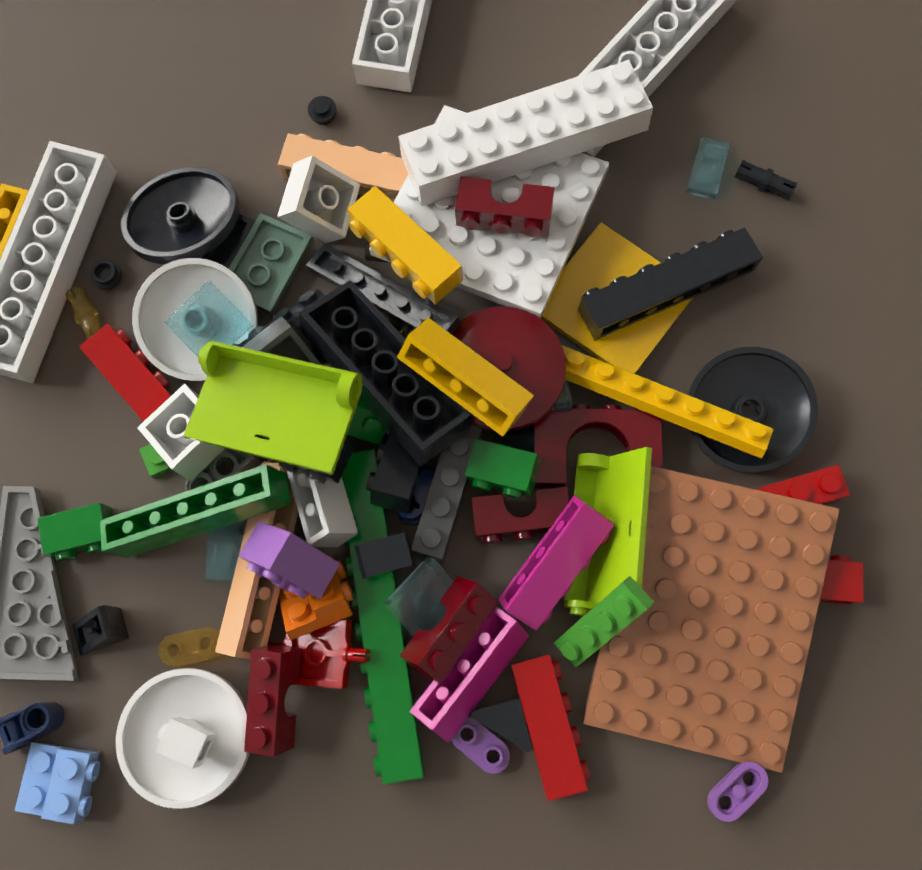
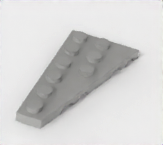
M3 486L0 505V679L79 681L54 558L44 556L42 552L37 518L45 515L40 491L36 487Z

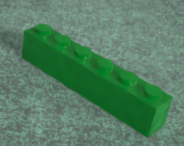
M265 464L100 520L102 552L129 558L291 505L287 474Z

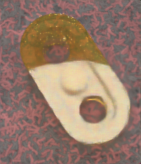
M203 627L171 634L161 641L158 649L159 658L169 667H182L216 659L221 655V653L215 652L220 631L212 627ZM208 637L211 645L205 650L202 647V640ZM176 644L179 652L173 657L170 654V648Z

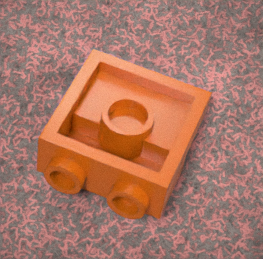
M341 559L337 561L340 565L321 599L309 594L306 599H303L290 591L287 592L280 588L279 601L285 630L290 640L353 615L349 602L354 600L348 582H343V579L348 576Z

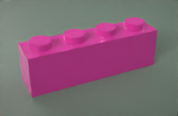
M574 495L498 598L505 611L537 631L541 624L549 620L553 608L560 598L569 593L572 582L580 571L588 567L591 562V556L599 545L604 544L608 540L614 524Z
M495 606L443 682L439 684L433 681L410 712L449 743L529 638V635L517 620Z

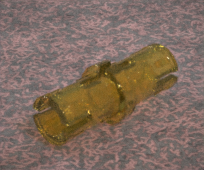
M77 286L72 288L75 295L72 294L71 290H68L65 295L75 312V322L82 327L88 340L102 326L98 320L99 313L97 309L91 306L85 289Z

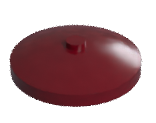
M513 307L486 308L461 320L460 326L452 335L534 395L520 418L508 431L523 429L542 419L559 399L566 376L564 350L554 331L534 314ZM473 415L472 425L494 431Z

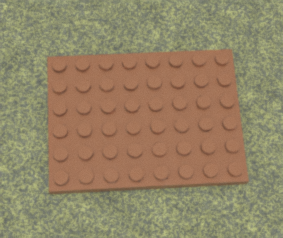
M651 466L642 589L654 603L598 649L582 720L583 724L740 763L750 761L759 764L765 769L782 773L840 509Z

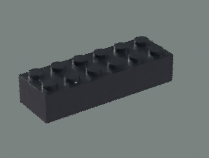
M351 280L299 312L302 334L333 368L362 375L363 385L360 399L420 467L470 431L473 414L397 358L406 339Z

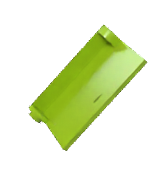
M209 341L200 349L198 362L207 377L183 436L185 438L333 475L361 395L363 379L360 373L216 341Z
M650 447L613 456L595 453H581L577 456L574 495L604 515L614 526L611 529L608 540L604 544L599 545L591 556V562L588 567L580 571L572 582L569 593L564 597V607L570 608L571 615L584 616L629 576L642 588L652 448Z

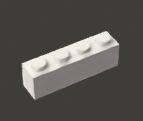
M298 469L297 474L287 471L308 544L313 547H339L358 534L342 477L339 484L326 480L323 485L307 478L306 471Z

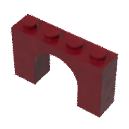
M579 404L571 406V409H559L558 405H554L542 419L534 423L533 453H537L541 459L534 488L551 489L565 487L567 445L576 434L588 429H600L611 433L620 441L625 452L644 447L652 448L651 466L663 468L662 420L637 408L621 409L619 405H606L602 409H590L588 405Z

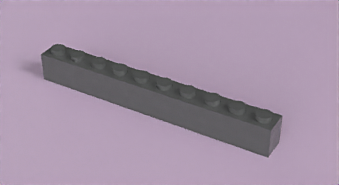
M490 300L487 304V308L506 307ZM471 424L470 431L441 452L412 544L411 551L414 555L444 564L469 482L464 475L474 440H481L485 429Z

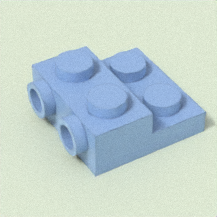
M31 742L15 811L40 815L41 819L69 824L84 821L92 807L93 799L90 793L92 784L96 781L100 772V762L98 761L100 752L43 742Z

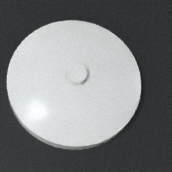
M185 258L163 265L145 280L134 301L132 325L140 349L154 366L164 373L179 379L201 381L205 380L207 375L202 371L201 365L198 362L200 349L209 341L230 345L240 344L248 338V334L253 329L258 327V315L250 290L234 272L211 260Z
M175 669L148 680L129 699L121 714L116 732L117 759L129 785L149 802L174 809L198 806L213 800L225 792L241 774L250 754L249 752H244L247 705L243 697L226 679L202 669ZM182 717L217 733L202 766L191 769L155 752L159 744L156 740L158 732L166 721H170V718Z

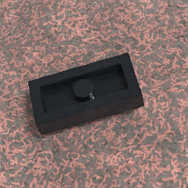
M239 214L237 222L227 238L212 251L203 255L202 259L214 261L229 269L255 220Z

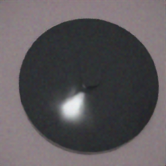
M201 167L172 170L150 180L131 197L121 218L122 234L132 251L148 262L167 264L179 259L199 258L216 248L231 233L239 216V200L230 181L219 172Z
M740 347L716 356L697 374L688 394L774 429L762 459L689 430L696 445L709 459L724 468L736 472L761 473L779 468L788 463L808 444L817 423V397L807 374L792 359L768 348Z

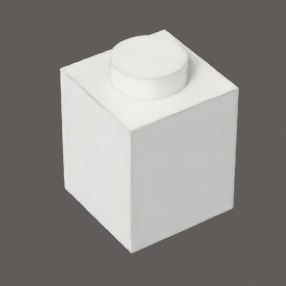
M182 717L170 718V721H166L158 732L156 740L159 744L155 752L191 769L202 766L217 733Z

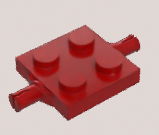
M339 620L293 640H290L286 633L283 643L268 642L267 644L301 648L299 681L292 683L293 685L348 688L351 661L368 663L370 660L368 656H358V654L369 655L370 650L368 648H352V620Z

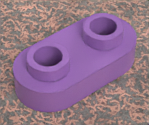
M472 717L466 719L451 739L453 744L487 773H499L509 763L510 753L507 745ZM464 728H470L474 733L473 738L469 741L461 737V731ZM490 750L499 752L500 758L497 762L492 763L488 761L487 753Z
M750 761L735 765L709 792L707 805L710 812L724 822L737 820L766 791L768 776L764 768ZM746 772H750L753 776L752 782L748 785H745L743 782V775ZM722 796H727L729 798V805L723 809L719 806V800Z

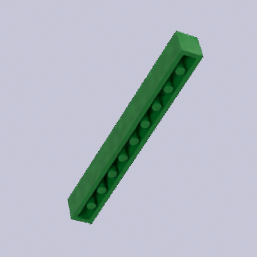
M375 449L352 453L342 475V481L358 534L346 541L344 545L350 546L351 558H346L348 576L354 577L355 589L351 590L354 600L351 602L353 609H358L360 622H355L356 637L358 642L363 641L364 649L368 648L370 650L369 655H360L370 657L368 663L360 662L362 675H368L369 688H364L366 707L372 708L374 721L369 722V733L371 742H377L379 754L374 756V769L376 777L382 776V783L389 784L423 778L425 776L417 717L410 712L415 702L409 664L400 657V654L406 648L395 571L363 579L354 547L390 536L386 508L370 504V491L366 490L367 480L371 471L376 472L379 465L376 463L377 453Z

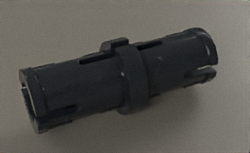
M742 160L734 178L757 186L761 192L766 190L788 201L795 190L794 188L797 186V182L774 174L773 169L768 168L765 170L745 160Z

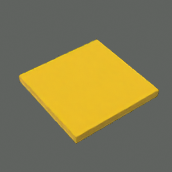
M601 222L563 268L541 319L590 353L594 358L636 374L693 298L594 341L578 311L583 294L595 287L599 289L607 287L620 276L628 278L635 275L646 265L653 264L656 266L661 263Z

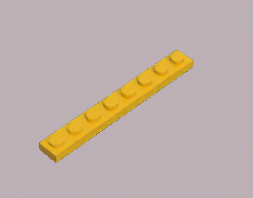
M562 345L566 359L565 380L758 458H763L773 433V428Z

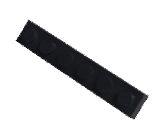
M324 244L306 264L311 273L336 287H340L351 280L380 312L412 330L417 328L427 318H430L451 335L461 324L460 318L456 314L437 304L435 305L426 298L423 299L417 293L327 244Z

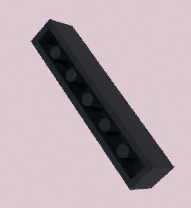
M745 227L735 232L728 230L719 235L714 241L709 243L702 241L686 253L680 254L677 252L670 255L663 263L656 266L653 264L646 265L635 275L628 278L620 276L607 287L602 289L595 287L588 290L581 298L578 311L595 341L755 271L763 256Z

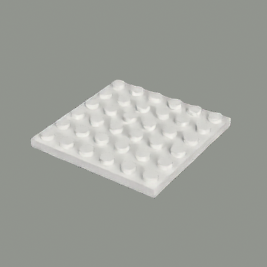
M444 105L435 124L466 114V112ZM579 153L492 183V197L504 204L515 202L521 196L523 184L555 187L549 236L530 237L523 233H498L494 230L480 228L469 230L462 226H456L455 206L457 195L421 206L409 174L393 203L462 265L463 281L456 288L506 307L525 310L541 319L606 176L610 162ZM370 247V255L380 258L373 252V250ZM385 257L380 258V259H382V260H385V261L390 262V261L387 260Z

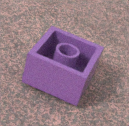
M258 521L238 555L249 562L246 567L248 570L263 578L266 577L272 581V584L287 592L290 591L303 599H306L308 594L321 599L340 565L339 562L291 532Z

